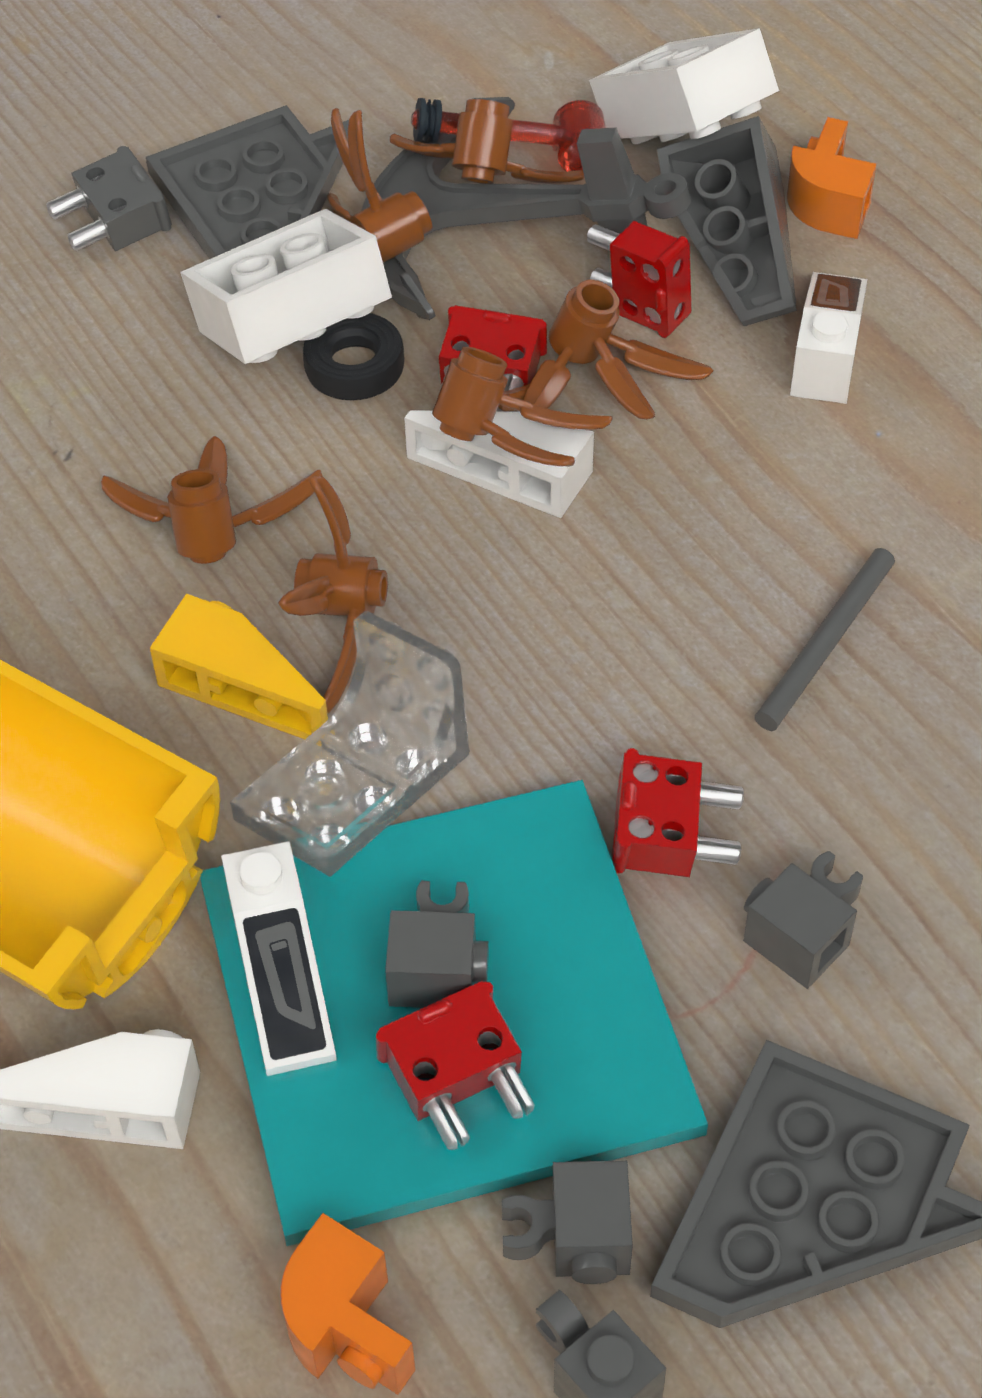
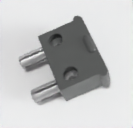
M120 146L116 153L72 172L76 189L46 204L50 216L55 220L82 207H85L94 220L93 223L68 234L69 243L75 251L104 238L107 239L114 251H118L160 230L169 231L172 225L164 195L129 147Z

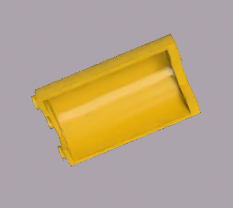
M0 660V972L58 1007L72 1010L84 1008L87 998L85 996L94 992L106 998L125 984L148 961L177 922L203 872L202 869L194 865L198 860L197 851L201 839L210 842L215 837L220 809L219 783L217 777Z

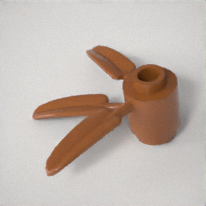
M484 99L467 100L465 112L459 113L455 143L427 144L404 138L395 133L390 136V143L399 148L430 157L453 158L452 167L462 170L461 179L469 182L493 184L494 175H505L506 171L511 172L513 178L539 183L575 182L584 179L583 170L567 172L544 171L508 161L513 121L508 118L510 107L496 101Z
M333 109L331 125L339 154L357 189L361 192H366L370 207L351 216L341 206L335 194L328 193L327 200L334 214L376 236L384 263L423 242L424 234L430 232L433 228L432 221L426 206L414 191L404 195L396 192L385 199L381 198L374 183L371 181L363 140L362 111H355L350 116L347 137L339 109Z
M585 280L568 292L549 330L548 338L550 345L559 357L556 361L545 360L541 364L525 393L524 401L548 409L559 397L570 380V371L565 367L568 361L587 364L595 361L600 355L602 359L596 362L595 369L611 394L628 412L637 418L653 419L655 412L642 394L622 360L613 357L607 344L625 351L624 359L627 363L668 377L702 380L709 377L714 370L708 365L674 355L637 340L627 341L611 334L620 315L618 307L619 298L609 285L597 280Z
M462 347L459 358L451 359L432 412L433 416L441 422L439 429L445 434L459 440L473 441L475 435H487L489 433L492 435L493 444L518 457L545 465L570 467L575 463L574 457L549 452L527 444L493 423L497 408L502 411H520L521 415L528 420L562 428L591 430L603 429L610 425L612 416L560 412L524 401L525 393L530 384L504 391L508 379L504 376L507 363L489 352L473 347Z
M213 436L203 450L198 469L180 473L172 479V490L167 496L168 503L109 476H103L101 485L102 490L113 502L137 517L150 522H159L164 516L171 518L177 552L184 557L190 558L195 563L207 564L221 560L226 555V552L235 546V527L252 521L255 525H264L290 512L314 493L309 478L323 476L321 470H317L274 497L232 516L229 493L226 486L228 475L227 453L223 442L216 436Z
M314 476L309 478V482L327 518L334 539L336 554L316 553L312 559L301 558L295 572L294 589L286 593L278 604L288 614L298 616L315 614L347 616L341 654L332 679L323 695V698L326 700L327 714H329L345 691L356 662L359 639L355 635L359 617L371 618L376 606L383 607L385 605L388 592V576L386 570L378 569L375 557L348 555L346 545L350 541L351 531L344 507L330 483L324 477Z

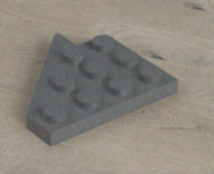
M287 105L146 157L148 174L209 259L321 211L327 194L330 192L343 165L334 139L332 126L309 134ZM349 120L343 122L347 137Z
M766 1040L651 1285L650 1297L715 1327L723 1328L982 1239V1201L946 1187L970 1125Z

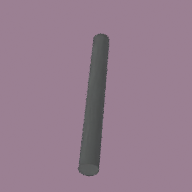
M877 548L873 551L755 714V720L762 728L768 731H775L895 564V558L888 550Z

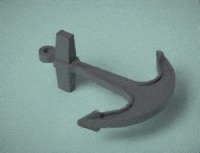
M509 97L473 98L506 104L510 107L509 115L515 107L514 101ZM459 115L441 124L437 143H430L429 137L426 142L423 137L421 143H455ZM617 127L581 130L577 147L586 182L583 185L442 181L439 176L441 170L453 158L430 157L405 149L389 163L374 183L382 199L396 192L404 195L410 191H414L420 197L428 210L433 226L430 232L424 234V237L436 230L448 227L582 214L593 222H597L599 226L620 234L633 221L648 226L645 216L647 211L656 218L668 219L682 214L691 204L688 184L682 175L665 173L652 178L647 183L638 174H634ZM367 197L363 203L361 211L370 207ZM410 248L383 263L392 299L400 306L416 313L419 318L431 320L436 316L435 312L426 299L418 276L406 261L411 250Z

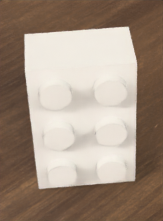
M760 28L668 42L589 80L605 128L617 127L620 138H630L632 144L643 143L659 136L661 142H666L689 133L690 139L705 137L721 129L719 120L731 116V119H737L755 113L762 108L760 100L779 91Z
M323 209L180 272L199 332L244 364L267 361L277 354L278 349L298 340L315 339L325 333L326 327L346 318L363 317L374 310V305L392 298L376 236L327 209Z

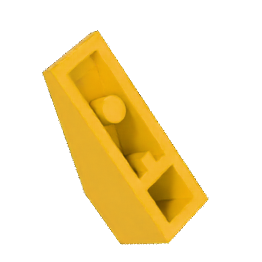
M189 594L184 596L150 646L158 686L325 747L330 739L326 700L242 613L233 610L230 606L219 601L209 602Z

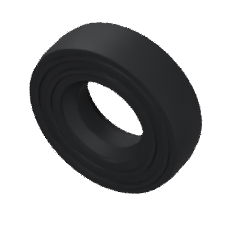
M372 313L360 318H346L326 327L325 333L321 336L304 341L303 361L309 381L318 391L336 399L362 400L377 396L390 389L398 381L404 367V346L399 331L390 321ZM348 347H365L375 352V356L371 360L356 365L341 364L332 358L336 352Z

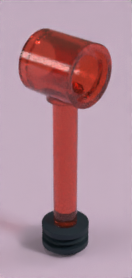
M418 98L415 111L411 115L414 141L421 142L424 137L426 142L429 137L430 143H437L440 133L456 135L459 113L442 111L441 100L434 99L431 104L429 99L426 104L425 98ZM586 100L571 101L557 110L553 118V124L511 119L513 126L510 141L552 145L553 151H557L558 162L563 170L566 172L583 170L577 147L578 138L582 129L606 128L604 114L601 108L593 102Z

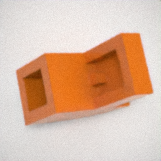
M827 117L819 138L811 136L807 148L793 146L787 202L793 214L806 225L820 231L858 239L871 204L877 164L844 157L848 121Z
M324 1213L321 1214L291 1255L282 1278L281 1304L293 1350L302 1365L317 1379L322 1375L334 1356L338 1355L337 1363L341 1369L361 1385L374 1389L379 1382L399 1395L416 1370L413 1344L366 1313L388 1283L385 1252Z

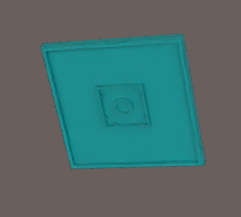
M583 780L291 849L337 1061L267 1076L224 867L222 865L203 870L200 877L286 1246L299 1244L322 1213L351 1230L553 1176V1162L612 1161L707 1135V1119ZM422 880L430 881L431 900L439 905L449 904L455 899L457 882H465L469 891V913H475L476 940L489 941L487 982L493 985V1001L522 1051L521 1067L518 1076L535 1105L530 1114L526 1116L523 1112L522 1118L514 1119L495 1085L453 1104L470 1135L469 1141L462 1147L458 1142V1149L455 1150L447 1149L430 1116L417 1121L389 1065L377 1060L376 1033L379 1031V1028L422 1009L419 1007L389 1006L385 973L391 910L418 911L416 892ZM422 1078V1079H420V1080L428 1081V1080H431V1079H429V1078Z

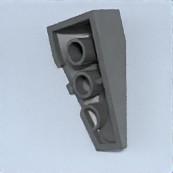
M753 117L723 127L705 137L698 139L689 138L658 148L657 153L661 174H680L686 179L691 204L687 210L678 215V218L743 326L797 311L785 194L776 146L760 117Z

